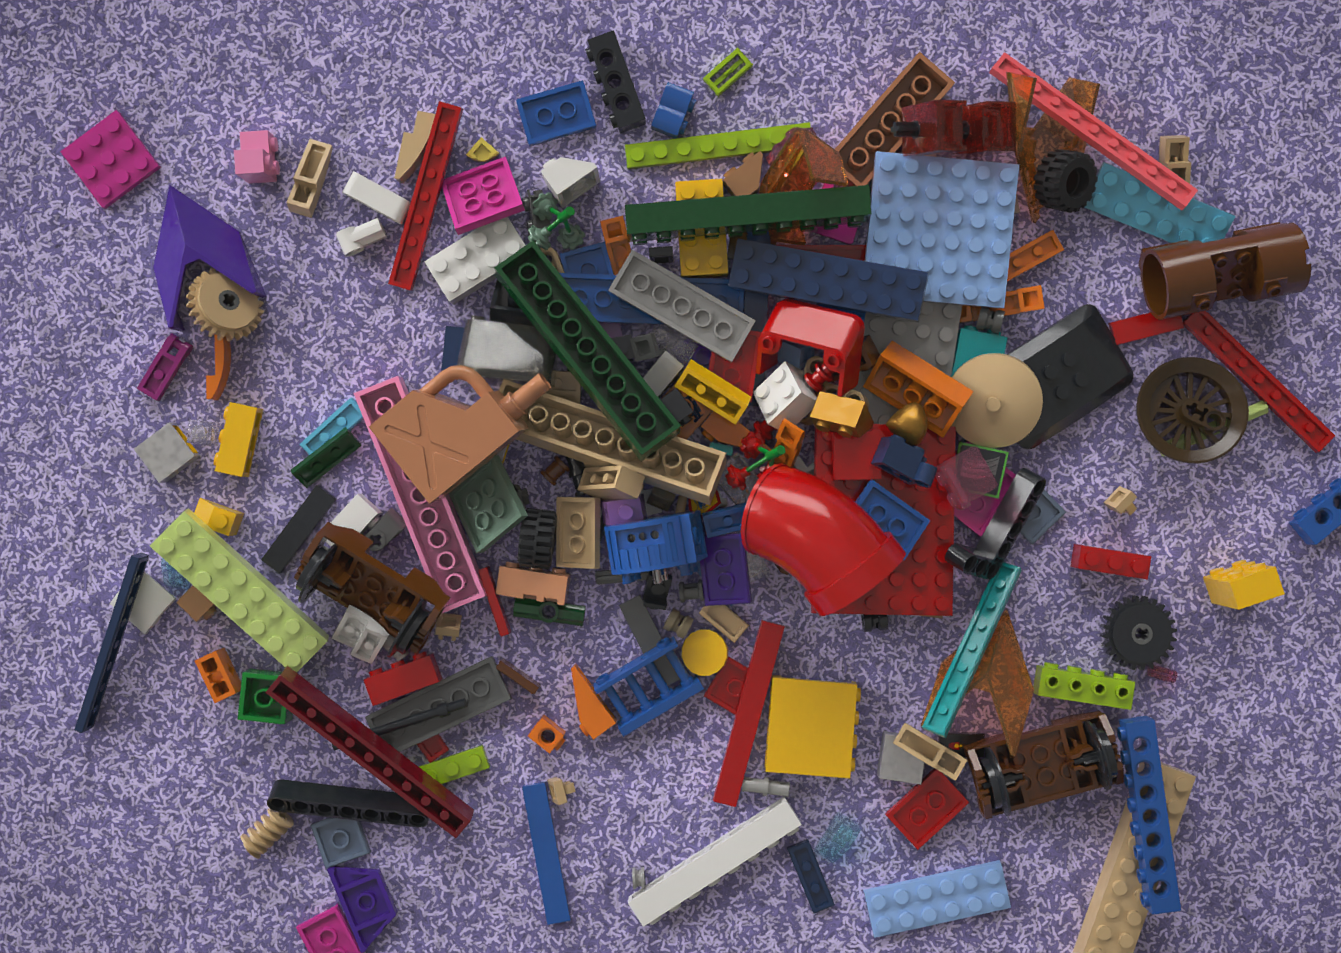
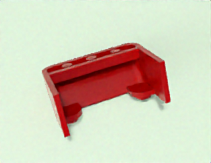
M789 298L783 299L775 305L759 337L756 374H762L778 363V351L782 347V340L824 350L823 361L825 366L831 371L840 373L837 396L842 397L858 385L865 330L864 322L859 316Z

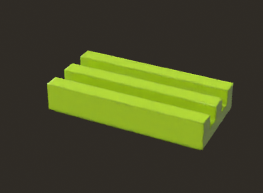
M737 47L703 78V81L719 97L750 70L753 64ZM738 55L740 59L714 82L710 80ZM743 62L746 64L742 69H740L733 77H731L724 85H722L718 89L717 86L725 78H727Z

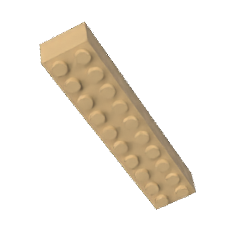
M504 379L499 390L505 397L508 392L514 393L523 385ZM548 393L542 395L527 408V415L521 417L529 429L516 438V440L596 467L625 466L645 476L643 483L711 505L727 463L725 452L677 436L641 462L602 411Z
M1144 762L1139 764L1137 772L1143 771L1145 767ZM1161 762L1171 840L1173 843L1196 776ZM1144 786L1140 790V796H1144L1148 792V786ZM1127 801L1072 953H1133L1148 910L1142 906L1140 901V893L1143 891L1142 884L1139 883L1136 873L1137 869H1139V863L1133 851L1136 841L1130 829V822L1133 820L1132 813L1129 812L1127 807ZM1147 810L1144 813V820L1151 816V810ZM1150 834L1147 837V843L1154 840V834ZM1158 857L1151 860L1150 867L1157 864ZM1158 882L1154 884L1153 890H1156Z

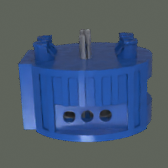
M700 510L646 517L644 520L604 526L612 575L622 574V584H631V582H635L637 579H642L640 573L652 571L654 584H660L664 581V577L665 581L668 580L667 568L675 566L680 570V576L692 575L693 572L699 571L697 562L708 557Z

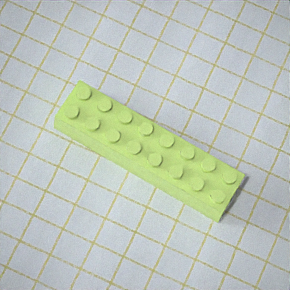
M189 508L150 545L156 553L285 668L289 666L295 672H298L328 641L329 635Z

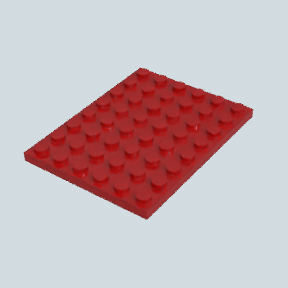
M873 424L868 430L881 431V438L893 435L886 424ZM951 426L944 438L927 428L923 440L917 445L925 450L926 463L938 469L930 488L917 484L909 485L883 470L882 479L874 480L928 518L930 522L906 559L902 560L885 579L854 602L832 614L953 616V565L945 561V554L949 547L954 544L956 427ZM815 427L814 476L833 485L853 501H856L869 480L833 481L832 432L834 431L822 432ZM811 606V613L817 614V612Z

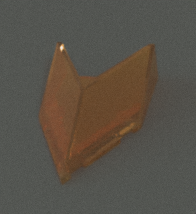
M1006 72L1014 153L1017 164H1019V173L1031 221L1036 223L1040 217L1039 210L1044 207L1039 203V199H1036V190L1033 187L1035 184L1034 175L1037 174L1038 170L1036 169L1038 165H1041V160L1044 156L1047 157L1049 152L1056 149L1084 153L1086 142L1046 113L1041 116L1034 128L1026 127L1037 78ZM1069 77L1060 92L1093 115L1100 83Z
M1005 610L1000 617L966 695L974 688L991 694L1010 752V758L1015 759L1034 688L1008 610ZM957 650L941 662L921 728Z

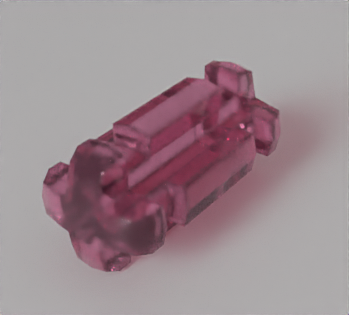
M1154 665V668L1147 669V676L1175 683L1177 672Z

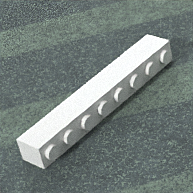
M782 797L647 884L645 889L641 888L630 895L628 898L629 906L643 927L647 924L653 925L662 918L661 915L667 911L671 913L681 906V902L687 898L689 900L694 899L701 893L700 890L704 887L716 885L721 880V876L726 873L732 874L740 868V864L746 860L748 862L753 861L760 855V851L766 847L768 849L773 848L780 842L779 839L785 835L791 836L799 830V826L802 825L800 819L786 797Z

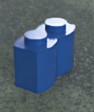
M667 82L651 124V129L675 139L678 138L679 134L684 135L688 125L685 117L687 112H693L696 104V99L693 98L694 92Z

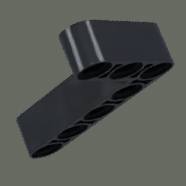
M1022 468L1013 479L976 548L955 543L947 550L945 561L965 574L987 580L994 578L1044 491L1046 479L1027 468Z

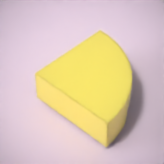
M481 137L466 156L474 161L487 162L496 158L499 152Z

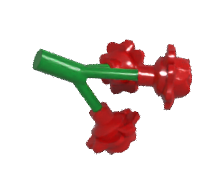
M749 432L741 440L742 446L740 451L744 453L746 459H756L760 453L765 454V457L748 468L745 466L739 469L735 468L732 464L727 467L728 473L725 475L728 485L732 486L733 489L739 487L740 490H745L747 488L745 483L746 477L751 474L750 472L769 461L768 465L760 467V473L757 474L759 479L770 466L775 464V459L785 453L784 446L779 445L769 451L763 446L766 441L761 437L760 432Z

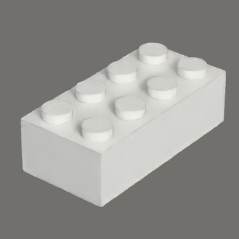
M506 217L477 228L424 262L448 301L454 305L496 279L494 267L526 245L509 218Z

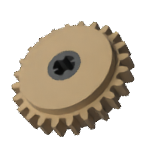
M211 268L208 273L203 271L200 277L197 276L193 281L194 283L188 288L190 292L186 295V298L190 299V301L186 304V307L192 308L189 316L196 317V320L193 322L194 325L200 323L202 326L200 331H209V337L216 334L220 341L224 336H226L228 342L234 337L238 341L243 336L247 337L253 332L262 320L260 316L264 313V310L260 309L264 302L258 300L259 296L250 293L219 271L216 272L214 268Z

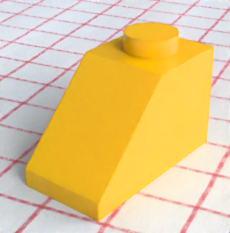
M199 498L194 512L213 531L227 536L237 535L244 516L243 512L204 498Z

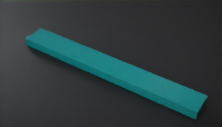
M1003 562L996 576L989 580L922 726L924 730L944 738L947 737L1022 571L1020 567Z

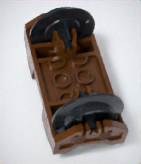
M327 522L306 549L300 562L301 566L298 567V572L294 576V579L297 581L296 589L301 591L298 602L304 603L317 589L346 608L351 605L377 621L389 635L393 636L395 640L389 649L387 657L391 658L396 652L404 655L409 648L417 656L428 642L438 618L451 597L442 591L435 579L416 567L405 578L368 555L374 541L358 531ZM327 539L334 543L330 548L323 546ZM427 601L435 606L432 611L426 609Z
M1099 710L1074 714L1051 720L1052 725L1011 736L1007 733H1002L963 746L976 789L980 814L985 819L993 818L992 816L1003 813L1006 816H1010L1011 811L1102 787L1109 790L1113 784H1123L1124 768L1122 762L1118 760L1121 757L1117 754V744L1113 743L1116 741L1106 714ZM986 747L985 758L978 760L976 752Z

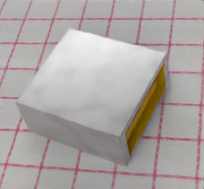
M172 422L167 423L134 448L135 452L159 483H166L201 457L179 426Z
M883 731L877 776L880 779L921 784L924 762L893 743L898 733Z

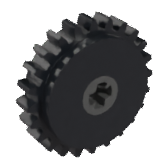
M1132 595V601L1124 597L1123 604L1116 601L1115 605L1117 608L1109 607L1110 616H1103L1107 620L1106 624H1100V627L1105 629V632L1101 633L1100 636L1106 638V641L1101 644L1104 647H1109L1106 654H1114L1113 661H1120L1121 666L1126 667L1128 665L1129 669L1135 670L1136 666L1138 669L1144 670L1145 665L1152 669L1154 668L1153 662L1162 664L1160 658L1162 656L1169 657L1166 653L1167 649L1174 650V647L1170 645L1171 641H1177L1176 638L1172 637V633L1177 632V629L1171 628L1175 620L1168 619L1171 612L1163 611L1165 605L1157 604L1156 599L1151 598L1148 602V597L1142 596L1139 599L1138 596ZM1138 628L1142 630V632H1139L1141 633L1140 637L1135 636V634H1138L1136 632Z

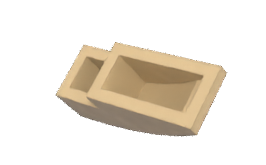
M417 111L413 133H403L394 177L399 183H404L422 163L435 114Z
M1185 135L1160 136L1159 162L1190 184L1191 162L1188 161L1190 137Z
M309 139L293 177L295 183L286 202L289 212L312 218L328 170L333 149L332 145Z
M907 723L903 724L893 742L898 747L955 781L968 761L958 753Z

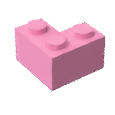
M268 130L240 132L241 150H234L235 174L249 184L277 182L276 175L280 174L279 162L275 160V152L278 151L277 138Z

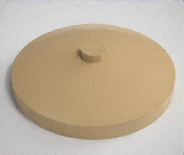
M1001 353L983 354L965 362L952 376L953 379L974 391L952 424V426L956 427L957 433L967 441L988 448L1006 447L1022 440L1036 426L1043 405L1042 389L1037 376L1021 360Z

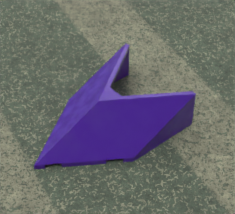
M169 185L153 265L168 328L180 332L185 330L178 314V306L186 266L198 260H203L250 293L261 298L267 297L241 233Z

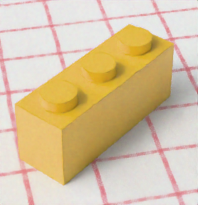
M692 359L675 384L676 388L735 425L746 410L751 396Z
M229 402V406L225 408L223 415L224 420H226L224 429L219 434L218 440L221 443L219 452L214 457L215 471L240 477H249L263 409Z

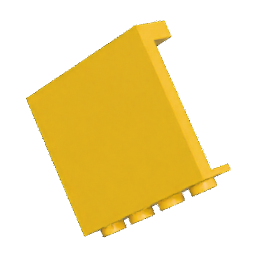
M772 675L764 764L765 771L850 778L851 772L855 771V758L852 757V750L857 747V734H854V725L859 723V711H856V702H860L861 688H857L858 684L855 681L847 683L783 678L781 675Z

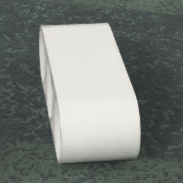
M354 171L342 191L345 195L401 225L407 217L411 203Z

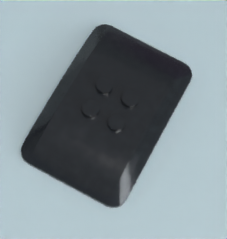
M1091 304L1080 306L1006 354L1021 360L1030 367L1039 380L1043 396L1042 411L1036 426L1017 444L1023 449L1037 447L1111 399L1132 383L1133 371L1095 306Z

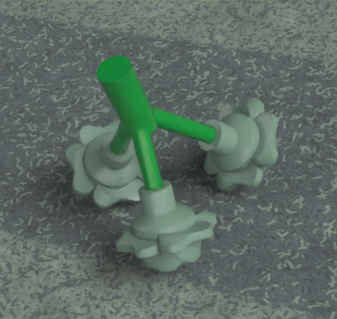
M550 192L546 194L540 193L537 200L532 203L535 207L533 214L537 215L541 221L545 220V218L550 220L553 214L557 215V219L550 226H545L543 229L532 225L528 229L530 233L528 240L530 242L534 241L539 248L548 250L551 247L548 236L552 234V230L557 225L564 223L565 228L559 230V236L557 237V241L562 244V248L567 249L569 247L571 250H574L577 246L584 243L582 238L585 237V233L581 231L579 225L573 226L568 222V219L575 214L574 208L568 206L560 212L556 206L558 200L553 198Z

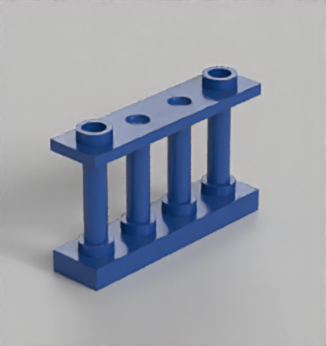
M674 636L661 639L656 644V647L609 675L608 673L602 674L593 683L596 694L605 691L621 716L617 724L623 737L704 689L698 675L689 676L673 649L678 647ZM664 654L681 680L680 685L673 689L667 686L653 663L654 660ZM644 666L661 692L660 696L654 700L647 698L633 675L634 672ZM624 678L641 704L640 708L634 712H628L612 686Z

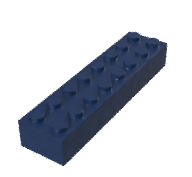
M738 239L728 286L741 291L785 299L789 298L801 302L919 323L929 274L924 271Z

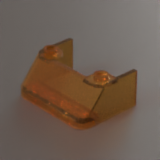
M796 127L760 183L759 194L812 190L817 182L846 187L848 180L841 155L810 130ZM800 228L790 229L791 232L777 234L776 230L768 231L771 241L796 245L806 244L804 233L800 231Z

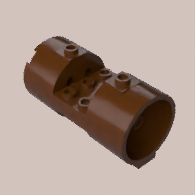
M1276 222L1235 230L1230 238L1205 243L1198 240H1184L1141 249L1138 266L1141 270V283L1146 304L1151 314L1156 319L1162 320L1213 309L1214 302L1236 299L1244 296L1250 302L1303 292L1307 288L1311 277V264H1307L1305 250L1309 249V245L1298 225L1293 222Z

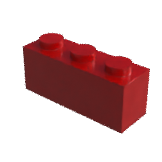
M1074 544L1070 567L1148 580L1152 556Z
M423 651L417 656L413 655L412 661L405 663L404 659L391 663V668L385 671L380 667L368 672L369 676L363 681L372 705H378L440 682L443 678L434 653L427 655L426 651Z

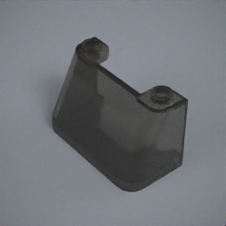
M471 315V319H466L457 365L473 368L483 378L526 383L538 373H541L550 383L551 387H555L558 355L535 326L485 321L483 316Z

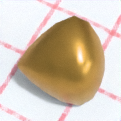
M916 402L905 405L886 422V426L891 433L906 440L905 443L910 446H917L921 443L926 434L928 424L922 405Z

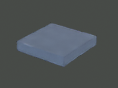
M1044 489L1020 533L1033 545L1066 511Z
M328 817L310 825L326 869L371 852L361 821Z

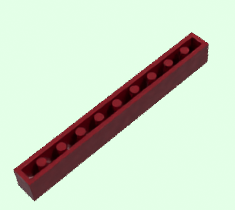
M289 666L283 670L265 692L454 838H457L471 822L474 813L472 807Z

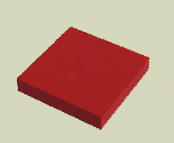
M867 431L860 438L854 436L847 438L841 436L838 432H832L833 481L882 479V469L871 464L881 441V431Z
M728 656L725 666L716 673L704 693V697L736 715L748 667Z

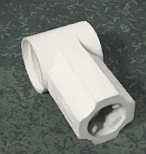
M378 218L358 227H347L336 233L345 257L360 253L365 249L364 247L387 238L383 225Z

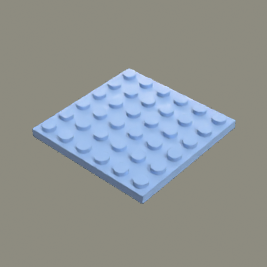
M876 151L870 200L872 214L868 221L865 261L928 272L929 277L924 302L1003 309L1006 297L1019 164Z

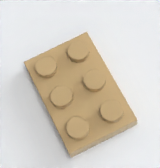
M556 497V567L599 569L600 498Z

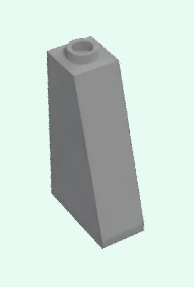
M665 351L643 379L660 398L684 370V366Z

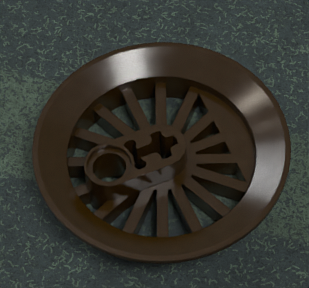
M1198 357L1177 358L1157 367L1143 382L1136 403L1137 420L1147 441L1161 454L1183 463H1206L1224 456L1241 440L1248 423V402L1238 380L1223 366ZM1180 376H1186V395L1179 380ZM1193 377L1201 379V382L1194 394V397ZM1171 383H1173L1177 395L1170 389ZM1206 383L1214 387L1212 391L1198 401ZM1217 392L1223 398L1213 403L1204 404ZM1162 404V405H1164V406H1166V407H1168V408H1159V407H1160V405ZM1225 405L1227 413L1215 409V407ZM1156 414L1171 415L1153 421ZM1207 418H1212L1216 422V427H1211L1207 423ZM1176 420L1160 434L1154 428V426ZM1177 425H1179L1171 443L1169 444L1163 439V437L1167 435L1171 430H1173ZM1184 430V449L1177 448L1175 446ZM1218 431L1223 433L1220 439L1214 435ZM1191 432L1198 450H1191ZM1200 432L1213 444L1212 446L1205 447Z

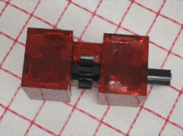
M933 100L902 107V122H893L891 133H893L894 137H902L903 156L982 157L1016 151V102L984 101L967 105V100Z

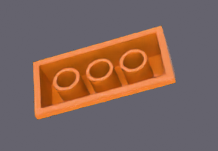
M893 340L878 358L863 386L899 410L913 402L922 405L927 417V428L943 438L974 392Z

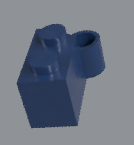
M898 435L881 438L871 464L909 485L917 484L930 488L938 469L926 463L925 450L918 446L908 445L905 443L906 440Z

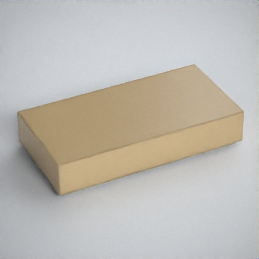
M726 605L704 606L699 612L701 616L733 643L749 627V624Z

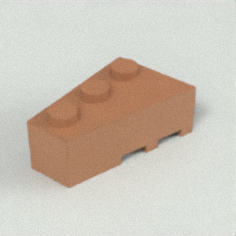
M506 561V565L499 566L496 594L522 599H537L536 601L540 602L552 601L557 602L558 605H565L568 601L571 574L566 573L564 568L552 567V571H546L538 568L519 567L518 562Z

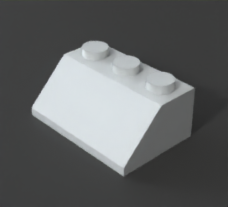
M563 157L557 160L553 158L543 165L544 169L541 170L547 187L562 208L601 182L598 168L595 163Z

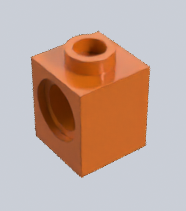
M544 714L529 732L528 737L550 754L553 749L558 751L566 740L563 738L566 731ZM551 730L555 734V738L553 740H546L543 737V731Z

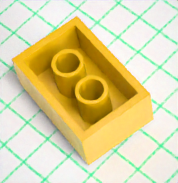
M1246 560L1233 562L1231 568L1225 570L1223 567L1215 568L1209 571L1210 575L1203 577L1211 603L1240 610L1285 594L1276 566H1269L1265 563L1256 564L1255 561L1246 562Z

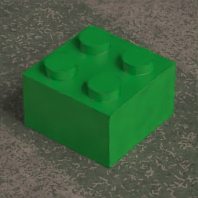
M252 668L242 672L238 720L284 725L292 720L293 713L265 693L282 672Z

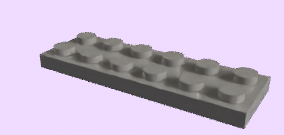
M631 250L608 290L611 294L731 363L756 322L754 319L634 250Z

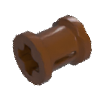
M556 455L554 461L545 470L542 469L540 473L555 486L557 484L556 481L565 472H569L570 468Z

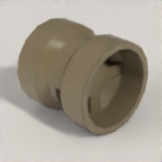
M673 608L663 629L674 631L678 637L684 639L694 618L688 615L683 616L679 610Z

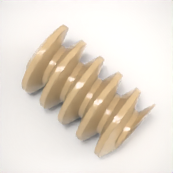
M269 808L267 811L270 817L263 814L261 816L262 822H254L256 829L252 827L247 829L249 836L244 833L240 836L244 847L250 855L259 859L261 854L266 853L268 848L274 845V841H278L281 835H284L288 828L294 825L291 816L287 812H278Z

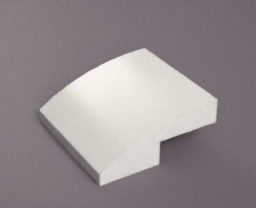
M145 571L129 621L146 635L162 618L161 615L173 604L176 598ZM119 592L116 594V596L110 603V605H112L113 607L115 606Z
M349 605L331 639L352 647L350 655L372 664L389 634L372 617Z

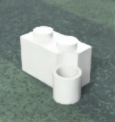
M357 494L330 523L354 529L363 535L368 528L372 529L377 524L382 512L363 494ZM328 539L326 540V543H328L330 546L334 545L333 542L329 541Z

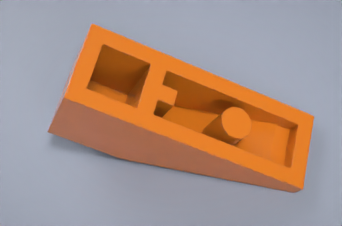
M715 411L700 426L703 429L701 434L710 442L715 439L717 442L736 447L742 446L741 440L750 432L739 421L735 425ZM766 444L763 445L765 449L772 450Z
M574 664L571 667L579 721L581 722L579 727L587 737L590 735L594 740L616 724L617 719L600 695L596 694L594 687L579 666Z

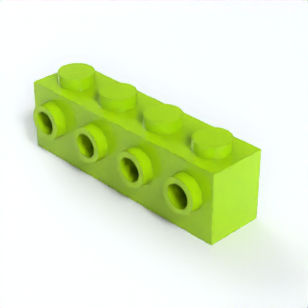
M1044 662V666L1036 665L1032 692L1038 696L1128 710L1132 708L1135 682L1128 679L1126 674L1114 672L1113 676H1107L1105 671L1091 669L1090 673L1081 672V667L1070 665L1067 666V669L1058 668L1059 664Z

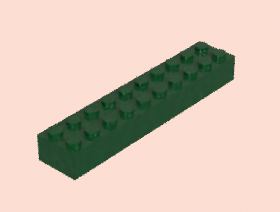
M869 185L625 205L628 242H633V245H645L649 240H657V243H669L674 238H681V241H693L698 236H705V239L710 240L717 239L719 235L728 234L730 238L741 237L743 233L752 232L753 236H760L772 230H776L777 234L791 232L790 229L800 228L801 232L813 231L814 227L824 226V230L837 229L838 225L848 224V228L861 227L862 223H865L872 214Z
M531 241L494 267L498 281L641 462L680 433L681 425L534 241Z

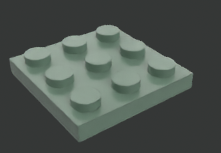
M499 455L494 456L449 493L476 553H484L528 516Z

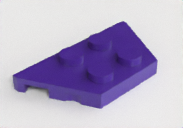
M330 867L327 869V872L359 949L363 953L392 921L398 911L380 869Z

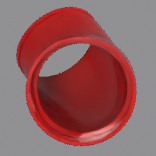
M774 464L759 477L745 505L741 523V540L744 549L748 553L759 555L761 558L775 563L790 573L806 589L804 596L819 616L832 614L863 596L885 579L902 562L906 555V552L890 531L884 532L876 521L849 496L822 479L802 470L790 468L785 464Z

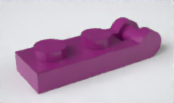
M171 333L137 389L154 400L160 401L184 360L192 351L193 345L180 341L177 335ZM173 348L178 350L175 356L170 353Z

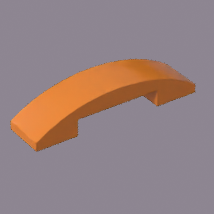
M623 215L600 221L614 275L619 273L631 252Z
M1038 285L1006 292L1003 309H989L991 311H1005L1004 316L1045 309L1042 287ZM962 305L960 323L978 321L981 307Z
M214 334L215 375L206 376V399L219 400L228 381L231 366V345L227 341L226 336L220 341L217 335Z
M786 418L782 420L775 437L777 442L774 448L779 445L784 446L785 453L775 459V464L781 463L793 468L803 444L805 431Z

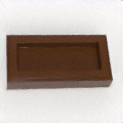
M504 658L496 666L497 670L531 694H535L541 685Z

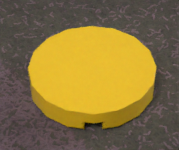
M700 629L691 633L685 639L682 646V659L685 666L692 673L699 676H710L719 672L725 666L728 659V646L719 633L710 629Z

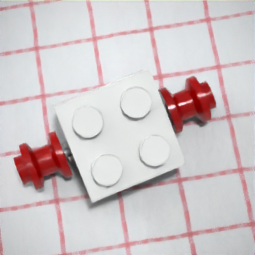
M784 361L753 391L765 417V420L762 422L756 421L753 424L755 428L754 433L760 432L761 437L769 441L773 438L772 431L774 429L779 430L783 419L786 418L797 425L814 408L817 397L813 389L817 392L824 389L822 384L825 381L832 382L834 380V371L829 370L824 363L817 362L815 364L816 371L813 374L809 372L805 374L799 368Z

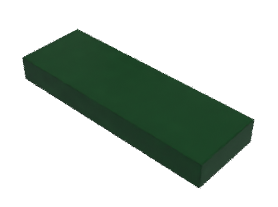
M345 427L290 471L299 482L308 488L361 447V442Z

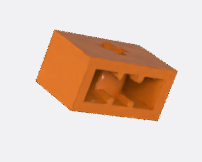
M225 647L195 660L214 703L241 691V681Z

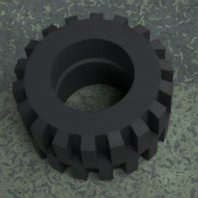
M1062 149L1051 151L1047 157H1043L1041 165H1038L1036 169L1038 170L1037 174L1034 175L1035 184L1033 187L1036 190V199H1039V203L1049 209L1070 213L1080 211V208H1084L1087 205V201L1092 199V193L1096 190L1095 184L1098 181V177H1096L1097 167H1094V160L1090 159V156L1083 152Z
M526 508L525 511L528 516L521 522L517 559L519 566L548 570L553 559L557 514L551 510Z

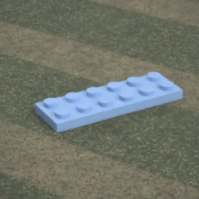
M1000 860L863 890L874 938L1011 908Z

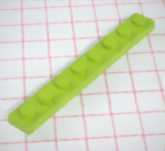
M810 122L626 144L625 153L627 169L629 170L744 156L752 152L756 154L759 151L769 153L810 148L813 146Z

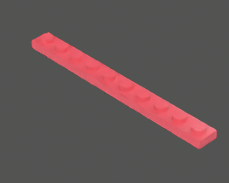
M1004 52L989 72L991 75L1181 211L1197 193L1198 190L1007 53Z

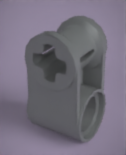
M390 508L367 533L366 537L372 541L374 540L372 535H380L382 537L380 539L382 544H372L370 550H381L405 529L406 524L403 517L393 508Z

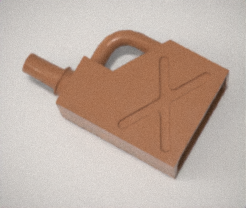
M464 365L450 366L437 374L421 389L412 390L372 423L369 428L430 504L443 499L529 429L521 417L527 415L526 409L552 387L541 373H538L516 392H508L504 397L500 390L493 391L485 379L473 368ZM455 380H464L473 387L480 396V399L473 405H468L439 394V392Z

